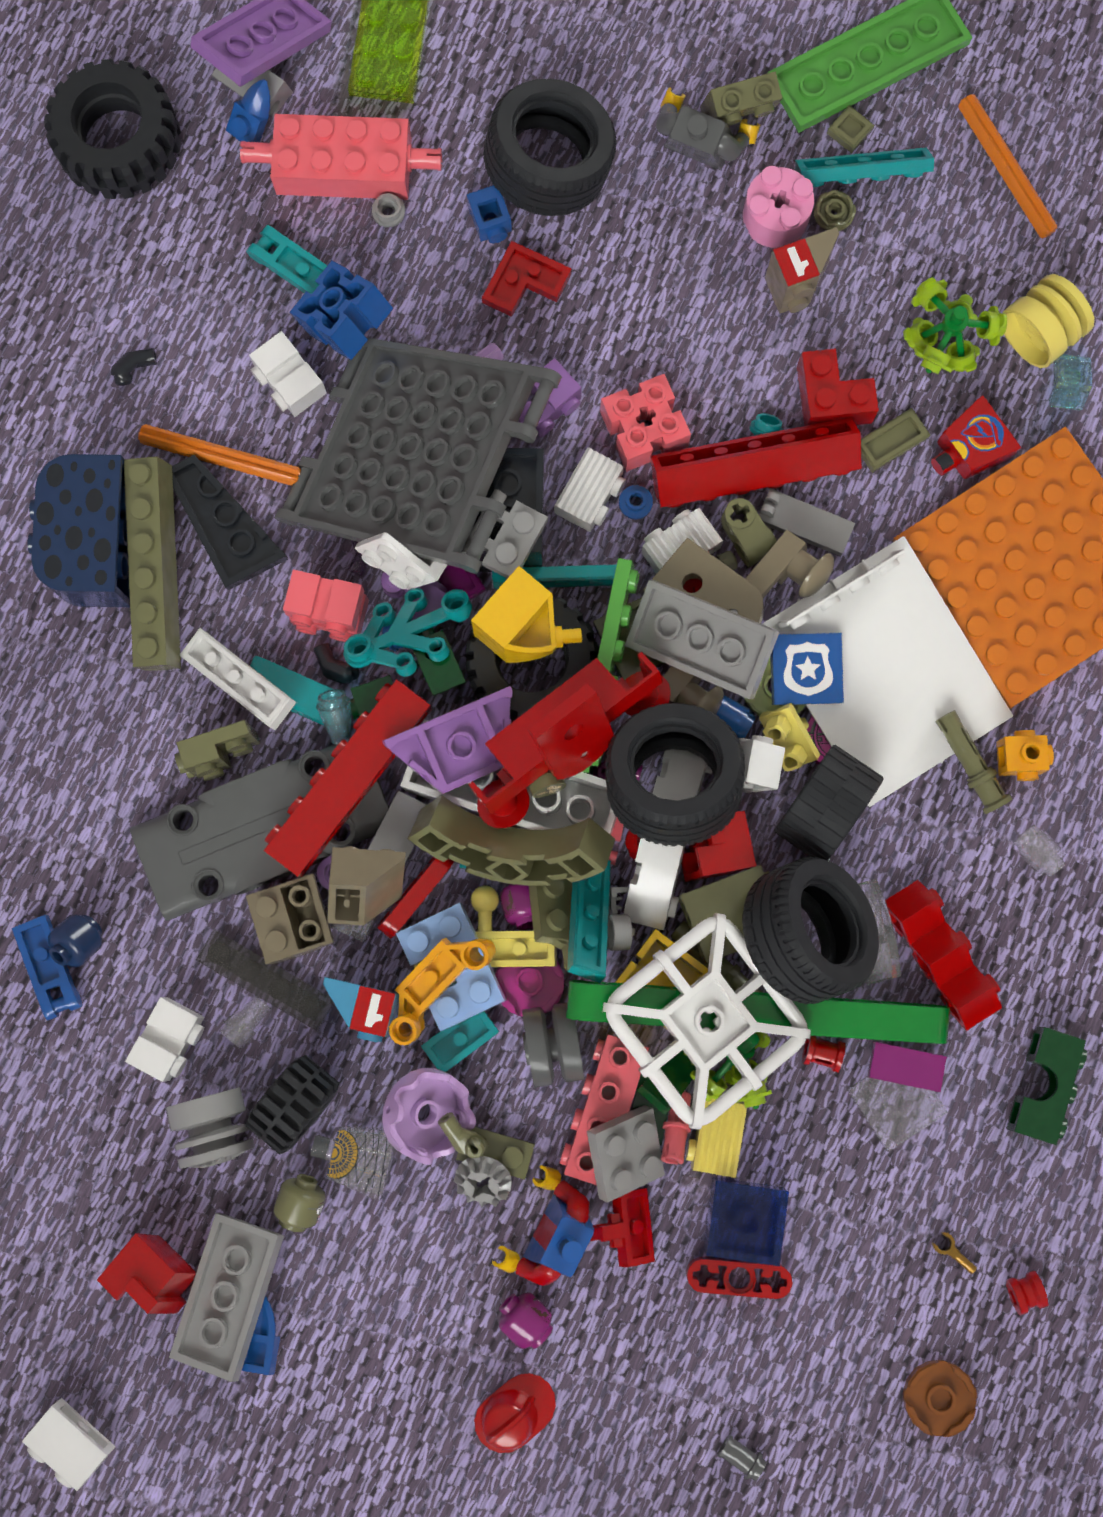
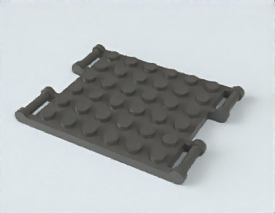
M366 337L368 339L352 360H348L337 387H333L329 394V398L332 401L342 405L318 459L306 456L301 457L298 463V467L301 468L300 475L298 476L299 479L292 485L283 508H278L274 518L289 526L295 525L357 542L386 532L419 558L462 568L468 572L478 574L482 565L480 561L481 555L497 518H502L506 509L503 503L486 497L511 437L519 438L528 443H534L538 434L536 427L553 388H558L562 376L558 372L544 367ZM535 382L540 383L523 423L518 422ZM479 511L484 512L467 553L462 554Z

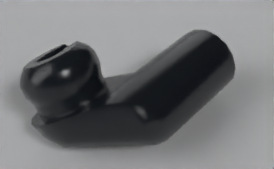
M154 348L126 352L111 367V375L114 376L115 384L118 386L129 385L133 379L130 372L135 368L157 365Z
M329 643L318 645L313 649L321 671L327 679L341 684H348L359 677V668H354L344 661L335 659Z

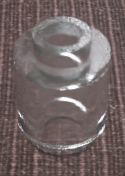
M1035 824L1013 842L1018 848L1016 852L1039 877L1045 873L1051 877L1066 864L1062 858L1067 853L1044 828L1040 830Z

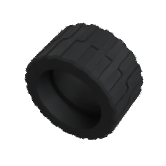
M832 745L774 829L775 833L809 857H818L828 861L877 792L884 780L883 776L837 745Z

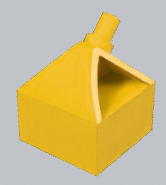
M520 566L515 569L471 619L474 636L506 663L539 659L552 654L556 648H563V644L582 642L581 628L562 629V626H555L552 593Z

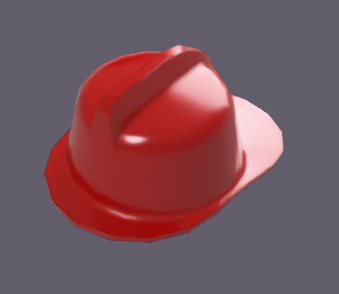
M531 1373L518 1374L505 1382L486 1398L477 1409L474 1422L475 1432L480 1442L489 1450L498 1453H511L529 1442L546 1427L553 1417L556 1404L555 1394L550 1384L541 1376Z

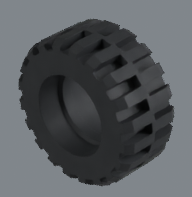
M102 59L101 64L94 65L92 61L83 64L84 69L78 72L75 69L66 75L68 80L65 83L60 81L54 88L56 96L55 98L50 96L46 109L49 114L44 116L47 141L63 170L78 187L83 186L86 192L95 196L101 191L104 198L116 199V194H122L124 199L134 197L133 192L140 189L143 194L152 189L151 183L155 180L161 183L167 177L164 172L166 168L173 169L177 161L174 153H179L181 147L179 138L181 134L180 125L162 84L157 78L151 77L149 71L143 67L137 66L135 69L132 62L120 60L119 64H115L113 59ZM130 111L142 117L135 135L121 146L100 149L86 144V137L93 123L107 113Z
M560 597L553 600L555 626H562V629L581 628L582 642L563 644L562 649L565 655L563 674L555 685L546 690L524 692L512 687L501 673L500 657L474 636L473 628L470 631L471 639L467 641L465 650V665L471 689L478 700L511 686V723L594 659L598 658V644L595 642L594 631L590 623H585L583 614L576 607L573 609L569 608L567 601Z

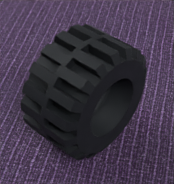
M307 1055L299 1057L282 1072L260 1098L248 1116L246 1127L279 1155L283 1154L300 1140L326 1109L338 1091L339 1082Z

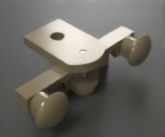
M786 530L750 574L743 578L687 538L652 580L761 624L764 612L763 598L777 582L782 584L789 577L801 586L799 589L800 597H810L817 593L830 578L834 568V557L831 553H827L818 560L807 552L806 542L789 530ZM689 579H699L703 583L701 589L695 593L686 592L683 586ZM673 666L664 674L663 677L667 680L671 689L670 704L684 703L695 705L712 712V714H717L724 697L722 687L715 686L707 692L698 685L702 680L701 678Z

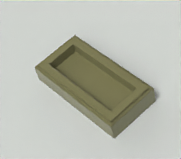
M913 408L861 438V457L873 473L926 441L931 435Z

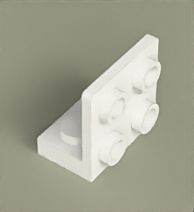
M386 532L362 540L355 546V549L362 554L361 557L365 563L374 568H380L389 575L390 582L401 589L409 590L436 582L447 564L417 557Z

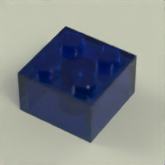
M712 1177L703 1246L705 1254L713 1257L780 1266L789 1191L780 1186Z

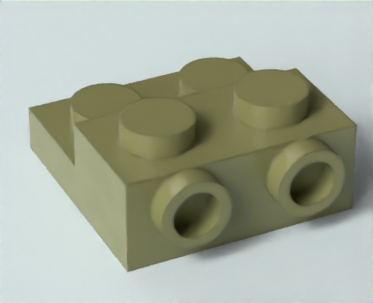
M776 71L711 89L700 105L701 112L724 121L728 126L741 122L742 116L754 113L755 118L773 113L775 111L774 107L783 99Z
M242 720L176 742L179 753L174 754L181 774L186 773L189 779L203 777L204 781H209L222 777L224 775L223 770L232 768L228 754L232 753L233 757L246 755L253 751L252 746L261 743L257 731L246 720Z

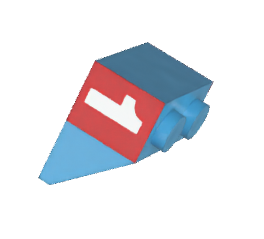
M324 977L323 985L349 1029L358 1031L357 1038L378 1043L382 1042L383 1037H390L389 1026L397 1018L399 994Z

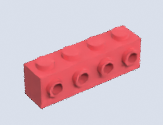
M607 1034L605 1041L601 1039L597 1041L592 1060L598 1061L594 1075L587 1073L581 1094L587 1096L584 1109L576 1108L570 1129L576 1130L572 1145L565 1143L559 1164L565 1165L564 1175L596 1185L587 1131L630 1111L641 1076L638 1070L641 1066L618 1037Z

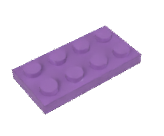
M253 0L191 37V48L241 87L329 33L332 21L305 0Z

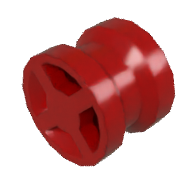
M1036 1271L1027 1272L1025 1277L1021 1279L1014 1277L1006 1279V1287L1018 1315L1027 1314L1029 1309L1035 1306L1040 1309L1048 1307V1297Z

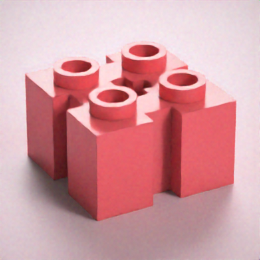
M665 374L639 383L638 393L630 396L627 389L601 398L600 413L610 436L619 433L616 440V450L626 472L650 463V456L655 451L661 450V453L682 450L689 446L691 433L681 410L672 413L675 396ZM648 420L651 422V425L645 426L644 422L639 424V421Z
M293 569L283 611L289 616L290 622L296 625V630L299 632L316 635L317 630H324L330 632L329 637L331 639L346 642L351 636L361 633L369 599L364 594L365 591L361 584L339 579L330 580L322 578L320 575Z

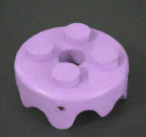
M420 1068L403 1076L392 1087L383 1107V1129L390 1144L405 1156L426 1165H431L435 1158L454 1153L455 1149L439 1126L438 1120L445 1114L452 1112L462 1127L469 1130L474 1128L476 1118L468 1103V1089L449 1073L435 1068ZM429 1104V1116L424 1121L419 1122L418 1113L424 1105Z

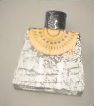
M341 1125L336 1139L320 1135L315 1136L311 1156L330 1161L326 1175L328 1179L372 1199L380 1201L383 1198L395 1148L388 1141L382 1127Z

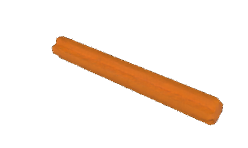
M970 94L964 97L958 105L959 110L1039 237L1043 239L1050 236L1057 229L1056 222L976 95Z
M147 424L141 426L138 435L141 444L187 457L195 455L204 462L290 486L298 481V476L301 472V468Z

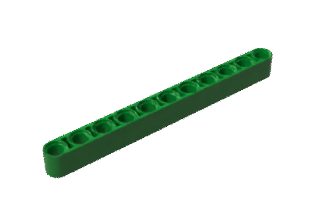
M569 980L566 1018L578 1021L609 1023L606 1018V1012H602L603 1003H607L611 994L623 983ZM645 985L622 1005L661 1010L681 993L674 986ZM753 992L742 1001L756 1022L792 1027L790 1021L769 993ZM835 997L816 1004H802L793 1001L802 1013L807 1023V1029H811L810 1036L934 1044L948 1043L950 1007ZM703 1012L701 1015L702 1021L700 1022L701 1028L708 1027L709 1029H714L713 1020L716 1018L715 1013L707 1014ZM621 1014L627 1024L665 1026L660 1019Z

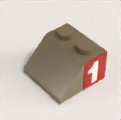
M837 227L773 249L765 281L779 314L786 311L796 313L809 305L829 263L839 236Z

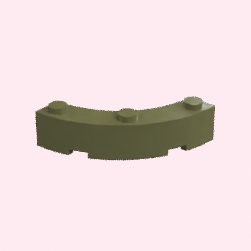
M443 795L420 810L407 838L420 849L442 862L449 858L467 866L465 869L467 873L489 880L525 886H550L552 880L567 879L572 883L605 871L615 842V838L590 817L579 823L557 829L494 828L487 825L480 817L462 809Z

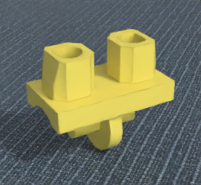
M792 703L786 704L774 711L761 713L759 720L764 727L763 734L765 737L772 738L773 745L785 747L782 764L784 771H792L801 768L804 764L818 760L820 753L807 732L809 724L805 718L799 717Z

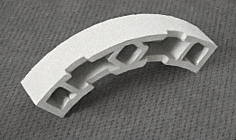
M666 750L662 760L661 774L657 776L652 794L662 799L677 801L695 797L700 793L705 773L712 774V769L702 758L689 751ZM643 838L640 839L635 859L637 865L629 885L624 914H628L633 923L664 930L668 917L675 918L679 898L674 896V891L685 846H663L662 844H653L654 842H648Z

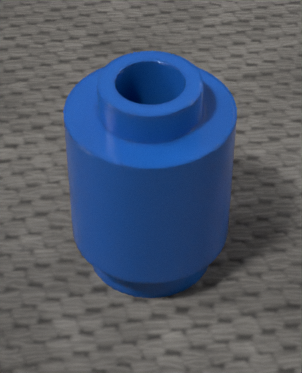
M725 695L721 707L716 714L732 728L737 738L746 737L756 718L755 715L749 713V708Z

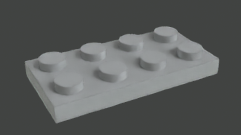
M648 580L625 646L635 651L643 652V654L742 697L754 699L780 631L658 581Z
M215 1213L169 1358L230 1382L239 1380L284 1235L223 1213Z

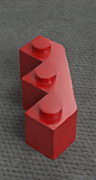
M916 880L883 901L891 924L900 937L904 936L907 943L913 950V958L926 978L934 982L942 994L939 996L945 1006L950 1007V1013L966 1031L1002 1009L997 995L1001 991L1000 987L990 974L984 976L973 964L969 950L972 949L970 941L962 931L956 933L946 923L941 910L944 903L935 889L931 888L928 890L919 880Z

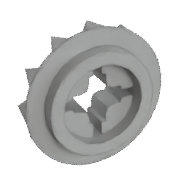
M487 1156L465 1159L457 1167L454 1182L457 1184V1194H464L467 1203L473 1200L479 1202L481 1208L487 1203L496 1207L500 1200L507 1199L512 1187L511 1175L507 1168L499 1161ZM489 1176L488 1185H484L482 1188L477 1187V1182H481Z

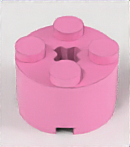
M768 166L757 175L748 188L743 209V221L752 239L763 246L779 248L800 239L807 228L814 206L813 184L799 172L785 167Z

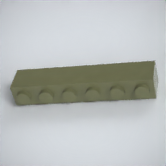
M157 456L124 459L133 667L145 671L181 669L172 465Z

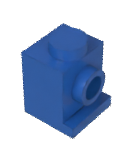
M492 185L466 194L468 209L480 241L488 240L489 243L494 244L505 240L508 236L507 233L512 232V223L501 193ZM490 217L495 218V219L486 221L487 218H490Z

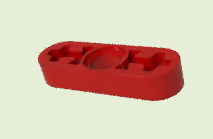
M432 857L403 892L402 898L396 901L381 919L377 929L390 939L393 938L455 861L448 858L442 862Z
M697 1257L688 1264L686 1269L688 1283L695 1291L700 1293L781 1299L788 1295L792 1288L791 1274L783 1265L778 1263ZM701 1265H706L708 1272L719 1273L718 1266H725L722 1272L724 1286L717 1287L719 1282L717 1278H706L705 1284L701 1285L698 1278L693 1276V1272L699 1271ZM737 1267L744 1268L749 1273V1281L742 1288H735L729 1283V1274ZM754 1269H761L759 1272L760 1277L766 1278L772 1277L773 1271H778L779 1276L785 1279L784 1284H779L775 1291L772 1290L769 1283L758 1282L760 1289L753 1290L756 1284Z

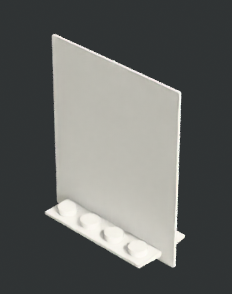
M904 536L866 560L863 559L861 563L837 578L830 579L814 595L801 600L797 599L795 604L762 623L767 627L780 631L779 634L842 633L844 703L808 704L806 706L831 747L832 745H837L883 776L884 780L867 805L868 807H871L955 754L943 732L935 721L955 710L974 742L1013 717L1006 702Z

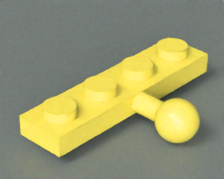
M480 886L473 891L471 904L478 912V932H476L478 939H488L494 943L496 948L495 955L490 962L491 967H557V948L552 944L535 942L534 931H492V912L499 903L498 893L490 886Z

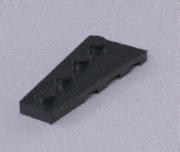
M195 455L172 466L173 489L227 590L288 560L286 554L270 539L265 531L249 516L244 508L228 493Z

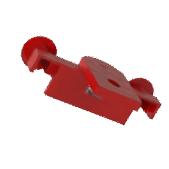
M643 652L638 654L641 671L630 675L625 680L620 678L617 681L597 658L485 743L486 747L503 767L502 770L496 773L499 779L488 784L483 790L477 787L473 781L469 784L478 798L477 810L479 816L487 825L503 829L519 823L527 814L530 804L526 787L548 770L557 780L572 777L591 766L608 748L610 740L615 736L610 723L625 712L632 717V715L648 707L669 703L671 696L669 683Z

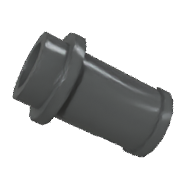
M731 1435L726 1437L717 1453V1456L722 1457L742 1471L746 1480L751 1478L756 1481L767 1464V1461L762 1458V1453L757 1452L755 1454Z

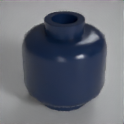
M69 915L48 935L51 958L59 965H68L70 967L82 966L102 946L101 927L90 916Z

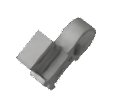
M610 887L607 949L611 951L629 950L632 945V936H635V928H632L629 915L618 914L616 910L622 909L621 906L616 905V901L622 900L621 897H617V893L626 894L629 887Z

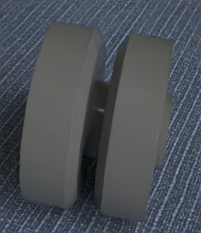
M567 1002L554 1004L551 1010L554 1027L547 1028L545 1012L541 1007L522 1009L525 1032L522 1033L527 1066L530 1065L534 1088L553 1085L555 1080L553 1062L555 1061L560 1062L562 1078L566 1083L585 1080L576 1022L566 1018Z

